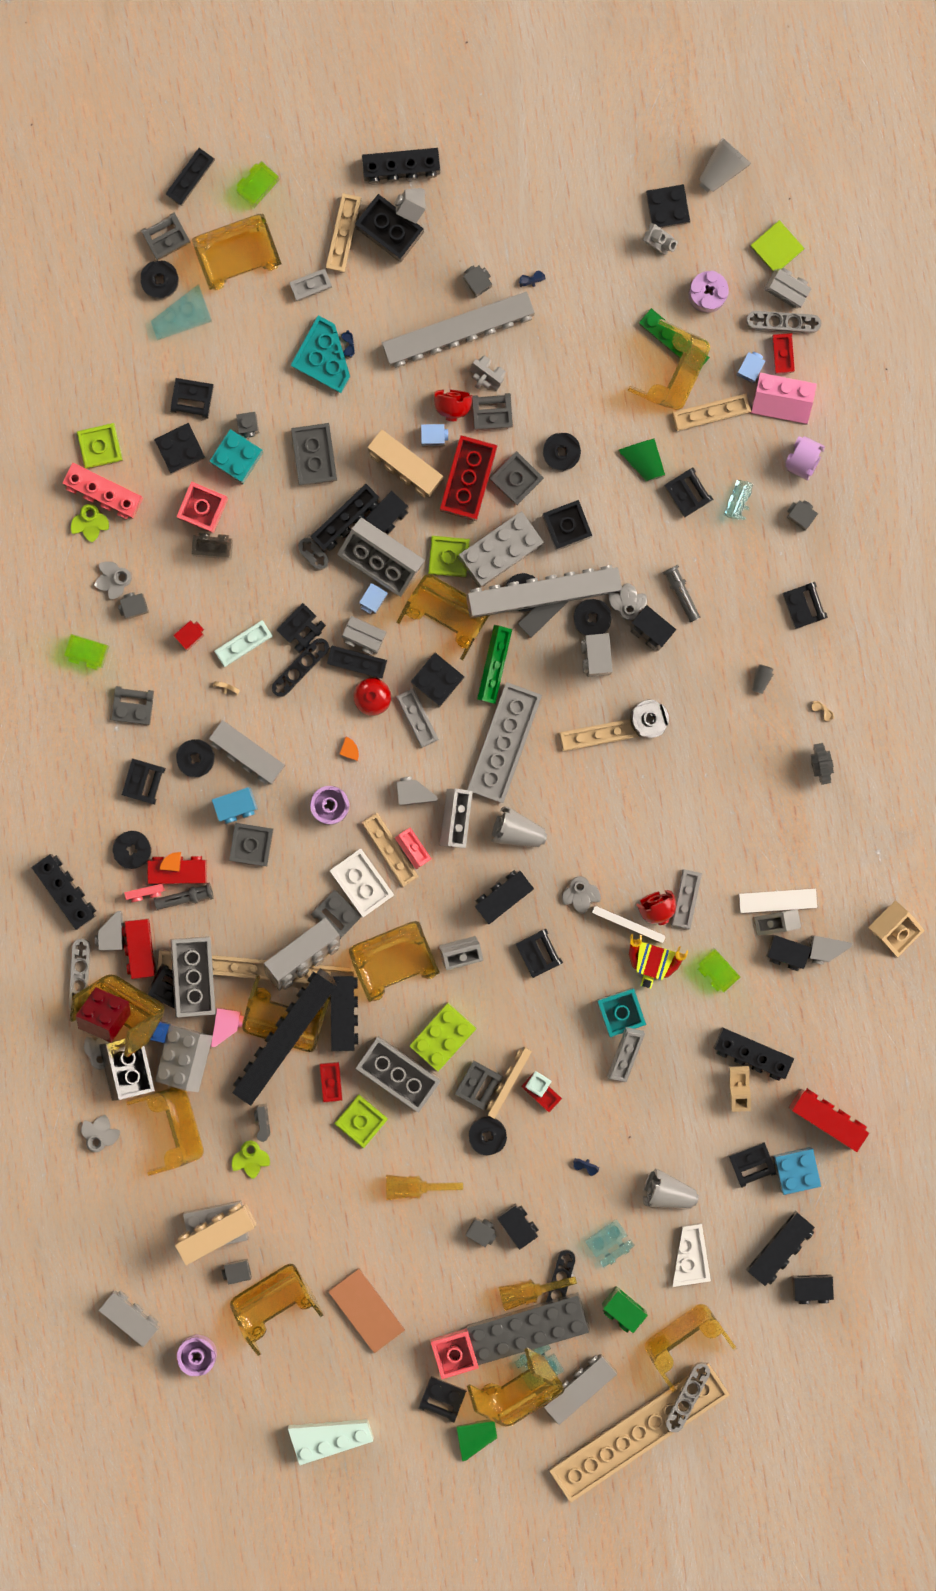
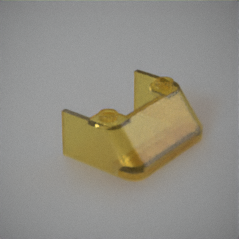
M660 319L658 324L676 331L673 337V345L677 350L683 352L668 387L655 384L647 393L630 385L628 391L658 405L679 410L684 407L708 356L710 344L706 339Z
M425 575L406 602L396 623L400 624L405 615L411 619H421L424 615L457 633L455 641L460 647L465 648L460 657L461 660H464L490 615L470 618L465 593L433 575Z
M106 975L72 996L71 1022L76 1020L77 1013L95 987L129 1001L131 1015L124 1024L130 1029L126 1035L124 1052L126 1057L148 1044L164 1016L165 1007L162 1003L116 975Z
M257 975L248 999L242 1029L249 1035L265 1039L270 1031L273 1033L276 1031L277 1027L275 1024L280 1017H286L288 1012L285 1010L288 1006L270 1001L271 994L266 989L258 987L260 976ZM328 997L324 1007H321L293 1048L305 1052H313L316 1049L331 997Z
M171 1087L127 1101V1105L146 1100L151 1111L156 1113L166 1111L176 1148L170 1149L165 1153V1165L150 1169L147 1172L148 1176L199 1160L203 1156L204 1147L187 1091Z
M294 1264L283 1266L235 1296L230 1302V1308L241 1333L257 1356L261 1355L256 1341L266 1333L264 1323L297 1303L298 1307L302 1310L313 1307L320 1317L323 1316L313 1292Z
M696 1305L648 1339L645 1344V1351L674 1393L678 1390L666 1374L674 1365V1360L669 1351L698 1330H701L704 1336L710 1339L722 1334L734 1351L738 1349L707 1305Z
M529 1348L524 1349L528 1360L526 1363L528 1370L505 1385L499 1386L489 1383L481 1390L470 1384L467 1385L474 1412L505 1427L516 1424L563 1394L564 1388L545 1357Z

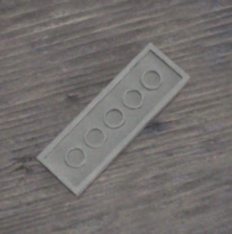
M506 682L470 781L469 791L504 803L540 703L541 694Z

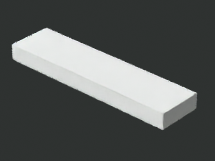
M816 889L739 894L740 913L817 908Z
M594 906L592 913L661 943L664 942L665 936L597 906Z

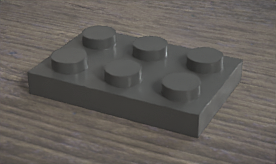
M329 423L291 428L299 486L337 481Z

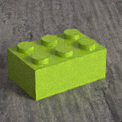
M448 1002L415 1038L410 1047L439 1072L477 1027Z

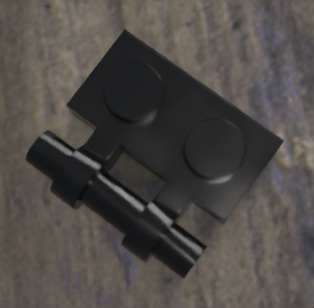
M302 603L276 630L289 643L296 638L299 643L294 648L300 653L304 648L307 649L310 646L309 643L322 633L321 631L326 625L320 621L315 626L312 621L317 616ZM308 626L311 631L303 638L300 633Z

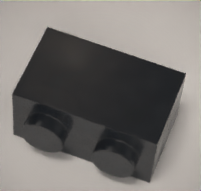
M391 490L365 519L389 535L396 527L393 524L398 519L402 521L409 512L406 510L409 507Z
M773 935L766 957L770 958L769 962L778 965L784 962L788 964L787 968L799 971V968H805L811 947Z
M515 1203L497 1216V1219L520 1250L538 1237L537 1231L539 1229L533 1221L529 1223L525 1217L528 1214L523 1206L518 1207Z
M831 1274L793 1276V1299L798 1301V1304H810V1301L816 1300L820 1304L829 1303V1300H834L833 1276Z

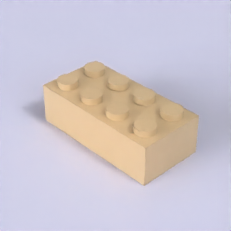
M382 429L368 446L370 458L377 463L383 462L387 471L393 475L396 472L400 475L399 478L407 486L413 485L415 492L423 498L425 496L430 498L443 481V475Z
M238 1203L231 1207L226 1215L222 1212L213 1217L211 1223L207 1224L204 1222L194 1229L195 1232L190 1234L187 1231L177 1238L178 1241L175 1247L185 1265L196 1261L254 1229L257 1223L247 1205L241 1206Z

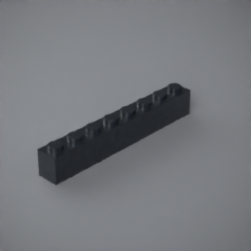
M321 968L317 973L312 972L307 979L309 982L306 988L302 986L296 996L299 998L296 1003H290L285 1010L288 1012L286 1017H280L275 1024L277 1027L274 1033L270 1031L264 1041L267 1043L264 1048L261 1046L254 1054L256 1057L254 1062L249 1061L243 1070L246 1072L244 1076H239L234 1082L233 1086L235 1089L232 1093L250 1106L337 986L339 981Z

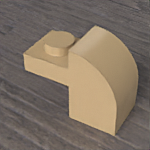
M749 1066L729 1067V1096L732 1112L751 1111Z

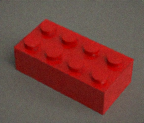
M460 435L440 507L441 512L477 521L498 445Z
M806 1088L805 1091L800 1089L788 1108L858 1152L869 1135V1132L866 1131L867 1126L856 1119L852 1122L849 1120L851 1116L841 1109L835 1111L833 1109L835 1106L824 1098L822 1101L818 1100L817 1097L819 1095Z

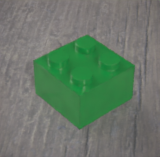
M617 1286L602 1303L604 1314L611 1320L615 1318L619 1321V1327L627 1333L629 1330L634 1333L648 1316L647 1311Z

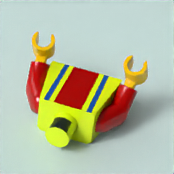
M631 934L628 955L632 967L636 969V973L643 974L640 986L651 989L654 978L663 980V978L670 977L678 970L682 961L686 959L688 950L682 954L679 952L681 948L679 946L676 952L642 942V935H640L639 939L635 940L633 939V934Z

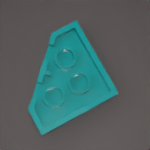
M318 315L291 363V367L342 393L350 379V374L334 323Z

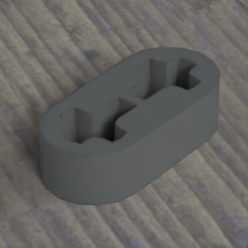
M304 538L299 542V551L314 568L323 570L328 566L329 560L327 555L312 539ZM304 542L307 544L312 543L310 546L314 551L312 554L308 550H302ZM315 554H317L319 558H325L323 560L325 563L323 566L321 564H315L317 562V560L313 557Z

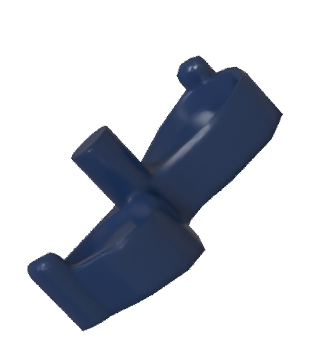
M538 270L534 273L533 277L522 275L519 285L522 287L532 284V287H535V283L546 280L545 274Z
M347 330L341 336L345 342L349 343V346L343 353L345 356L352 358L355 354L353 334Z
M574 1158L573 1166L575 1170L586 1168L590 1176H594L599 1172V1167L589 1163V1159L583 1161Z

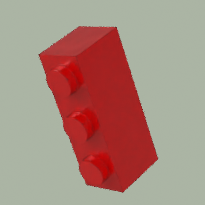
M181 856L180 871L161 870L160 866L164 857H152V861H148V884L207 883V860H202V856H191V860H183V856Z
M150 919L125 921V925L122 926L123 937H127V944L124 945L125 956H129V964H126L127 974L131 975V979L156 976Z

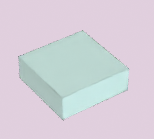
M535 1071L525 1087L542 1097L552 1081Z

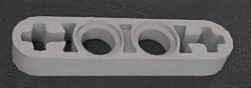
M752 311L746 319L748 327L756 330L815 333L821 327L820 318L812 314ZM754 315H757V319H764L763 315H766V326H763V322H757L756 325H753V321H750V319ZM772 316L778 317L779 325L771 326L769 318ZM792 317L796 318L799 322L796 328L788 325V320ZM802 318H805L804 322H810L811 319H814V322L818 324L814 329H811L810 325H804V329H801Z
M78 939L72 946L69 1008L73 1013L79 1012L73 1006V1003L77 1002V996L73 997V993H84V997H80V1003L84 1004L88 999L91 947L86 939ZM80 942H83V945L87 947L82 953V956L86 955V959L75 958V955H80V949L76 948L77 945H80ZM78 961H83L86 965L83 972H78L75 969V964ZM81 980L84 982L85 986L82 991L75 990V981Z
M698 1362L693 1366L666 1419V1426L671 1432L681 1431L709 1378L710 1369L707 1364ZM702 1367H705L704 1371L706 1372V1374H701L699 1378V1381H702L701 1384L698 1381L691 1379L692 1376L697 1378V1368L701 1369ZM693 1383L698 1386L696 1393L690 1394L687 1392L689 1384ZM687 1401L689 1408L686 1411L679 1410V1402ZM674 1411H677V1413H679L680 1415H685L684 1418L679 1416V1426L675 1425L674 1428L671 1427L672 1424L670 1423V1420L674 1421L677 1417V1414H674Z

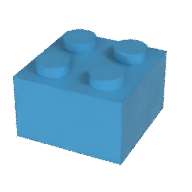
M250 787L212 799L219 822L224 821L225 824L237 821L236 817L241 815L243 818L255 815L254 811L258 810Z
M808 1147L773 1155L783 1195L821 1187L813 1148Z

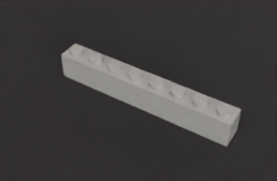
M526 291L382 342L390 367L398 368L405 365V361L411 359L413 362L423 359L425 354L435 355L442 352V348H455L460 345L459 342L465 340L472 342L477 340L479 335L485 334V336L496 333V329L503 327V330L513 327V323L519 321L521 323L532 320L531 317L535 313Z
M612 565L601 567L599 571H594L593 568L582 570V574L575 575V572L564 573V577L559 578L556 575H550L541 581H538V578L526 580L527 583L519 584V581L508 583L507 587L493 585L489 586V590L484 591L481 588L471 589L470 593L466 595L470 618L618 593L622 590L618 567L612 568Z

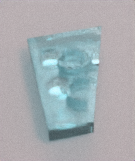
M199 284L151 321L157 340L212 322Z

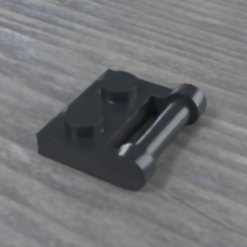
M176 378L170 412L201 415L202 418L208 419L214 384ZM185 399L203 402L204 408L178 404V400Z
M694 467L664 485L684 518L714 500L711 495H708L698 479ZM689 477L703 500L697 501L685 482L686 478Z
M816 582L782 593L795 629L828 618L816 590ZM809 591L817 616H811L803 592Z
M132 758L122 795L155 805L158 786L162 773H165L166 768ZM149 770H154L155 773L147 797L142 794Z
M547 929L516 943L532 978L563 963L547 935L549 934ZM541 938L552 960L549 964L546 963L535 941Z
M161 964L146 994L175 1009L173 985L163 980L165 975L173 979V973L169 966Z
M765 1142L729 1155L741 1188L760 1178L777 1174ZM764 1163L768 1166V1168L744 1177L741 1173Z
M431 1376L418 1409L433 1412L448 1418L450 1422L454 1423L467 1390ZM429 1397L453 1406L452 1412L428 1403Z

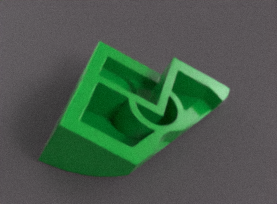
M655 438L619 449V453L623 455L646 482L665 476Z
M495 1418L457 1426L462 1462L468 1460L498 1438Z

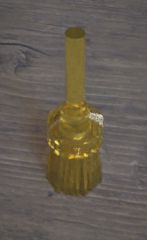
M386 1175V1201L408 1197L409 1200L412 1198L420 1199L422 1194L427 1193V1191L463 1190V1182L427 1183V1181H422L419 1175H409V1177Z
M574 1276L543 1285L535 1284L529 1279V1281H521V1284L499 1286L504 1311L525 1303L526 1305L533 1302L537 1303L538 1296L542 1295L543 1292L577 1284Z

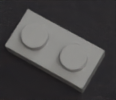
M325 269L289 282L296 301L332 288Z

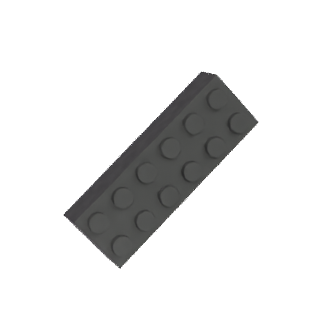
M577 1292L469 1324L467 1330L477 1363L481 1365L589 1333V1326L579 1293Z

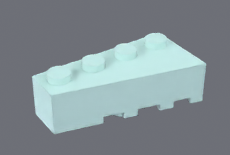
M368 1419L288 1426L299 1465L373 1442L374 1439Z

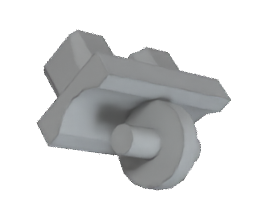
M650 223L649 231L645 232V237L643 238L646 244L663 255H667L668 251L674 252L678 244L671 235L653 223Z
M482 356L479 360L476 359L469 371L474 374L472 378L477 381L475 386L477 389L483 385L487 389L492 387L497 391L504 380L503 377L506 371L501 367H497L493 372L488 368L491 361L486 356Z

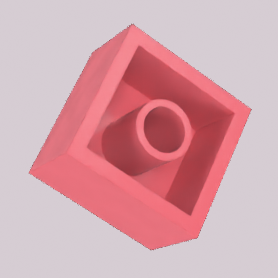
M191 481L177 518L214 534L228 497Z
M467 1328L431 1339L441 1379L479 1368Z

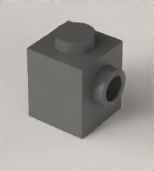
M473 265L465 271L463 279L476 298L492 287V283L489 280L491 276L485 267L482 269L480 265L477 267Z
M256 412L236 414L240 436H244V438L255 437V434L259 433Z
M799 500L797 504L793 502L788 508L787 512L789 515L787 518L806 531L818 513L812 509L813 506L809 502Z
M132 592L123 595L124 599H121V605H118L121 616L125 615L126 619L149 613L144 594L142 593L135 595Z
M476 1217L466 1232L467 1237L485 1248L487 1244L491 1245L497 1235L494 1234L495 1228H493V1223L486 1219L481 1221Z
M248 1259L225 1263V1269H222L224 1281L227 1280L228 1285L251 1280L252 1278Z

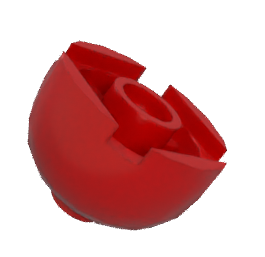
M444 389L434 392V406L441 416L446 417L447 421H457V418L464 417L470 411L473 395L460 390L450 389V392L444 393Z
M367 678L361 681L356 686L353 694L357 709L368 716H377L384 713L391 703V691L388 685L377 678Z
M665 890L666 894L661 895L659 891L642 898L640 900L641 904L637 903L638 910L646 922L658 925H665L669 922L677 906L672 891Z

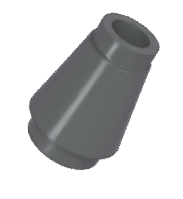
M759 664L758 668L755 669L753 691L763 694L774 675L772 673L773 668Z

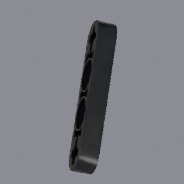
M322 638L314 640L273 683L272 692L278 697L286 696L329 651L328 642ZM319 642L321 644L324 642L325 651H318L316 653L319 656L317 659L312 653L308 652L310 649L313 652L317 649L316 643ZM306 655L311 656L313 659L310 666L302 664V658ZM292 669L299 671L300 675L296 680L289 678L288 674ZM284 676L289 682L293 683L290 687L286 684L284 687L286 691L284 693L276 692V685H282L285 682L282 680Z
M565 1249L560 1252L546 1302L553 1300L551 1293L554 1290H559L562 1293V1297L566 1296L576 1258L573 1251ZM566 1253H569L570 1258H573L572 1261L567 1263L570 1271L565 1268H558L559 1264L563 1266L564 1259L561 1257L566 1256ZM562 1271L567 1274L565 1282L557 1280L556 1275L558 1272Z

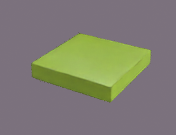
M780 220L750 246L772 271L784 268L805 249Z
M114 423L77 431L85 469L123 461Z
M432 536L428 574L466 578L467 570L458 559V556L469 548L470 539Z
M359 1094L334 1124L364 1149L388 1118Z

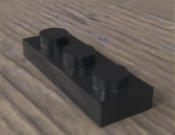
M198 148L168 189L166 195L182 206L213 164L215 158L201 148Z
M332 645L327 664L383 679L387 660Z

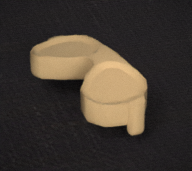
M216 681L213 683V687H224L223 693L227 694L228 689L235 692L236 695L239 694L240 690L230 684Z
M820 701L812 702L811 710H823L825 721L835 718L833 712Z

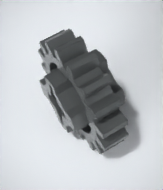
M823 743L814 744V754H811L814 776L819 777L821 785L831 783L830 775L834 773L830 751L825 750Z

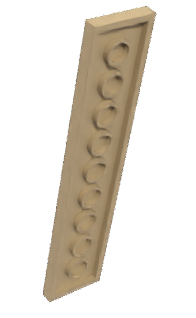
M709 1362L706 1363L710 1369L709 1378L684 1426L730 1396ZM705 1367L697 1369V1378L692 1376L691 1379L696 1380L701 1384L702 1381H699V1378L701 1374H706V1372L704 1371ZM688 1376L549 1469L570 1503L675 1433L668 1430L666 1419ZM692 1383L687 1386V1392L690 1394H694L698 1390L696 1384ZM687 1401L679 1402V1410L686 1411L689 1408V1403ZM674 1411V1414H677V1417L674 1421L670 1420V1423L672 1424L671 1427L674 1428L675 1425L679 1426V1416L684 1418L685 1415H680L679 1413H677V1411Z

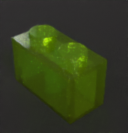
M262 161L259 164H254L249 170V176L246 179L243 177L236 185L238 187L236 189L237 193L253 208L261 202L280 180L279 176Z
M71 634L64 656L68 657V662L79 665L81 661L87 663L86 667L97 670L98 667L103 668L110 646Z
M715 948L697 963L700 966L697 970L704 977L709 976L712 980L710 984L717 992L719 990L725 992L741 978Z

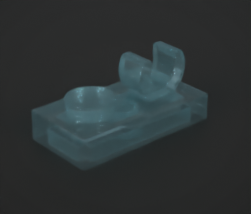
M737 480L724 516L738 520L746 519L741 513L743 509H750L745 503L752 493L754 484L748 481Z

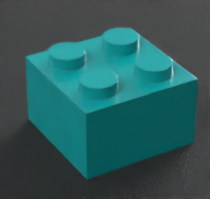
M230 429L210 459V463L244 484L264 452L261 448Z
M634 988L597 1000L609 1037L624 1033L625 1028L636 1029L646 1025Z

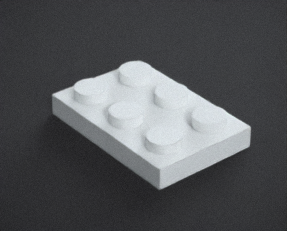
M359 849L330 870L362 917H365L394 896L362 849Z

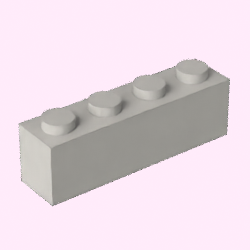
M223 720L209 738L213 741L211 743L213 747L219 751L221 749L227 751V757L234 762L238 759L243 763L242 768L249 773H252V771L256 772L259 775L257 778L266 785L268 782L273 784L286 766Z
M602 1354L593 1356L588 1361L589 1365L585 1369L582 1367L573 1374L574 1378L570 1382L566 1380L559 1386L560 1390L555 1395L551 1393L544 1400L546 1402L544 1408L559 1425L617 1375V1371Z

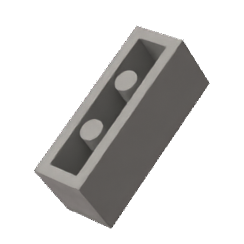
M455 788L447 789L440 846L466 848L473 791Z
M115 1290L99 1311L144 1347L159 1329L158 1321L151 1315L147 1317L138 1304L130 1303L125 1293Z

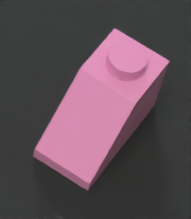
M217 1008L211 1047H216L238 1031L239 1027L243 1026L244 1016H241V1011Z

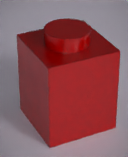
M190 620L173 636L188 651L205 635L202 633L203 627L197 621L193 623Z

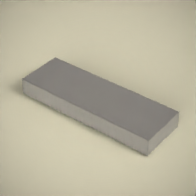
M414 688L396 696L421 748L439 740Z
M683 869L676 899V911L673 915L671 926L691 928L702 873Z
M625 1028L608 1072V1079L627 1082L643 1041L644 1031Z

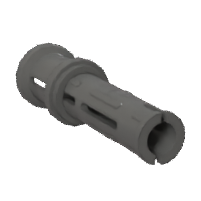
M676 565L664 571L663 574L667 576L671 584L670 589L672 591L675 590L691 623L701 618V616H699L693 600L685 587L686 580L682 578L678 570L679 566Z
M209 882L205 886L197 888L193 886L189 888V891L155 898L154 902L156 909L159 910L188 902L198 903L199 900L208 898L211 900L214 899Z

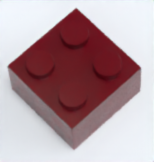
M95 987L76 1015L78 1029L112 1043L131 1015L129 1001Z

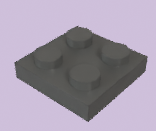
M517 451L490 478L517 506L544 479Z
M235 823L229 861L267 867L273 829Z

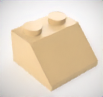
M896 900L868 927L897 958L925 931L915 918Z

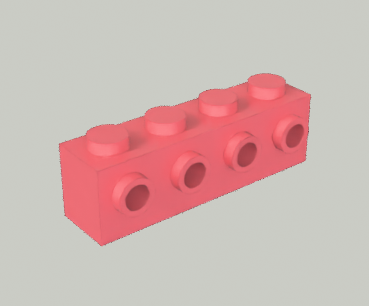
M72 463L63 481V484L67 486L66 490L76 494L78 491L84 494V499L92 503L96 500L101 503L100 507L108 511L112 508L118 511L117 515L128 519V517L134 518L143 500L142 496L75 463Z

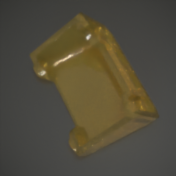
M264 214L250 216L200 234L192 239L209 290L222 289L227 282L226 279L260 267L272 271L282 264Z
M412 921L357 943L349 949L353 967L369 1002L380 1000L385 994L386 987L420 974L422 978L432 979L437 974H440L421 924L418 921Z

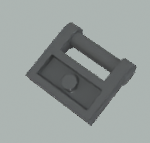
M175 212L152 227L141 230L156 260L191 243ZM173 223L175 224L176 228L152 240L151 235Z
M505 393V395L473 396L475 430L513 427L511 393ZM505 403L506 408L479 410V405Z
M116 686L112 720L150 725L154 691L122 689L121 686ZM121 696L147 699L146 705L120 701Z
M336 890L311 914L320 921L327 918L339 933L340 939L362 917ZM325 908L344 925L342 930L322 913Z
M473 1060L455 1095L486 1110L487 1102L499 1081H502L503 1076ZM487 1075H489L492 1079L479 1101L475 1097Z
M259 1104L254 1111L255 1122H259L260 1131L257 1133V1139L264 1142L270 1136L267 1104Z

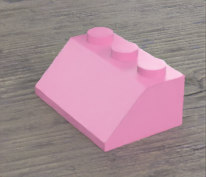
M760 373L757 379L751 413L808 424L817 384Z

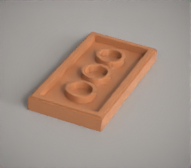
M360 1268L328 1291L374 1353L405 1331L404 1327Z

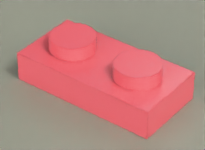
M411 827L395 837L415 869H418L432 859Z
M159 884L124 893L126 900L131 899V902L143 900L142 896L150 895V898L162 896L161 892L165 891L164 884Z

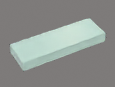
M261 620L214 652L223 666L226 667L273 636L263 620Z

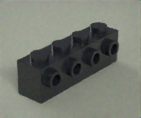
M438 148L362 155L364 181H368V183H379L383 179H387L388 182H394L404 177L407 180L418 179V176L435 178L437 174H440Z
M365 484L310 537L324 552L326 550H333L338 544L336 541L341 536L345 538L350 533V528L360 518H366L364 514L368 510L372 512L377 507L380 497Z
M49 854L31 868L75 930H78L96 917L95 912L97 910L91 902L87 903L83 898L85 896L83 890L79 886L76 888L73 884L74 878L70 872L63 870L61 867L63 863L57 855Z
M354 971L331 972L330 975L339 981L331 993V1051H355V1045H358V1033H354V1026H358V1015H354V1008L358 1007V996H354V989H358V977H354Z
M722 1027L713 1047L717 1050L716 1054L725 1058L728 1055L735 1058L734 1062L743 1066L745 1063L752 1065V1070L762 1073L763 1070L769 1072V1077L778 1081L781 1078L786 1079L794 1061V1058L724 1027Z
M795 1210L746 1270L764 1286L767 1284L771 1285L777 1278L776 1273L780 1269H785L790 1261L788 1259L791 1255H796L801 1250V1243L805 1239L808 1241L812 1237L815 1227Z

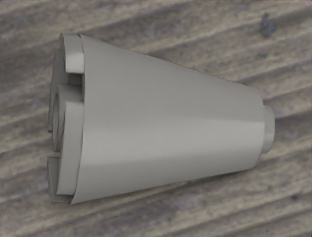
M722 138L699 178L701 181L699 185L707 192L709 190L714 192L751 163Z
M503 806L500 811L503 814L496 818L492 831V836L495 839H492V842L540 847L541 844H545L547 834L544 828L510 807Z
M654 1169V1171L650 1172L644 1190L647 1191V1197L643 1196V1204L648 1207L692 1208L696 1206L699 1195L695 1189L659 1169Z

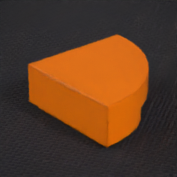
M346 736L340 755L358 761L359 751L357 745Z
M181 852L171 853L165 857L160 869L180 871Z

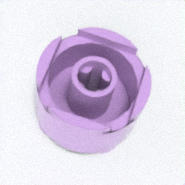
M705 271L698 274L693 279L689 288V301L696 310L712 313L723 306L728 297L729 288L727 281L716 271ZM706 288L707 290H712L711 295L704 293L706 291Z
M799 436L794 445V454L790 453L785 463L787 471L808 481L809 475L812 476L821 459L819 454L821 451L824 452L825 446L805 436L803 438Z
M324 786L314 793L310 808L313 816L318 821L324 824H336L347 816L350 803L346 793L340 788ZM328 800L335 802L333 810L325 808Z
M199 1334L186 1338L177 1352L178 1365L189 1376L207 1374L214 1366L217 1358L215 1344L208 1337ZM199 1352L201 1354L200 1358L194 1359V1353Z

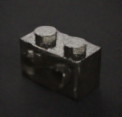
M209 533L193 535V556L232 560L233 540L229 538V535L218 534L217 537H210Z

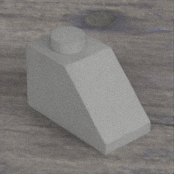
M422 188L405 189L402 195H398L395 200L396 214L417 223L426 209L425 190Z
M412 777L400 778V782H397L399 805L438 801L437 796L417 780H412Z
M798 909L754 917L758 936L801 928Z
M117 911L100 928L98 935H95V946H99V950L124 949L122 933L123 911Z
M813 935L808 958L813 959L812 963L824 965V961L830 962L851 948L852 943Z

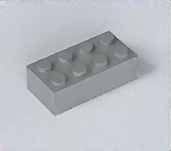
M521 511L459 554L458 559L477 586L482 588L541 547L544 542Z
M360 518L351 529L337 554L400 597L408 589L425 561L363 518Z
M324 918L264 963L265 974L279 991L283 988L284 990L289 988L293 984V980L297 977H304L309 972L308 969L312 966L320 965L324 961V957L328 954L333 955L339 950V933L327 918Z
M211 937L170 939L175 1016L215 1015Z
M379 1036L355 1068L418 1113L441 1082V1079Z

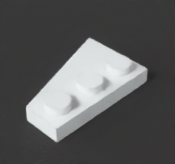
M702 1223L682 1226L672 1287L711 1281Z

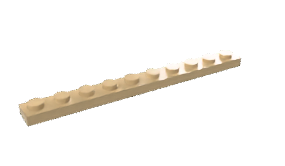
M159 950L157 970L161 964L169 966V969L172 970L171 951ZM212 955L213 975L270 980L265 974L264 963L268 960ZM327 965L312 966L304 977H297L293 982L309 983L307 981L313 971L317 973L320 968L329 975L331 972L350 971V968Z

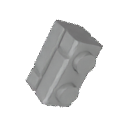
M785 268L775 269L764 290L795 309L801 308L811 291V288L807 286L808 282L799 277L797 279L792 277V272Z
M351 616L342 638L345 639L344 643L353 647L356 644L362 646V651L372 655L373 652L378 653L387 632Z
M476 936L439 945L442 962L446 971L455 967L458 968L483 961L480 943Z

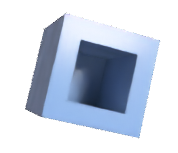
M748 352L737 376L754 384L765 363V360L762 359L763 356L756 352H752V354Z
M444 424L421 425L422 446H445V441H448V429H444Z
M371 583L359 602L363 605L361 609L369 614L372 612L377 613L388 593Z

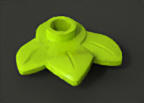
M93 504L84 505L80 510V514L75 516L71 523L72 534L83 532L86 539L90 542H94L98 538L100 530H109L107 517L100 514L98 508ZM89 510L93 511L92 517H87Z
M252 1140L244 1142L241 1146V1151L237 1152L232 1159L233 1171L244 1168L247 1175L252 1179L259 1174L261 1166H270V1158L267 1152L261 1150L258 1143ZM249 1146L254 1148L253 1153L247 1152Z

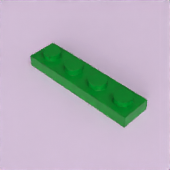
M652 308L639 322L644 329L696 373L709 360V356Z
M494 625L477 700L496 704L512 629L499 625Z

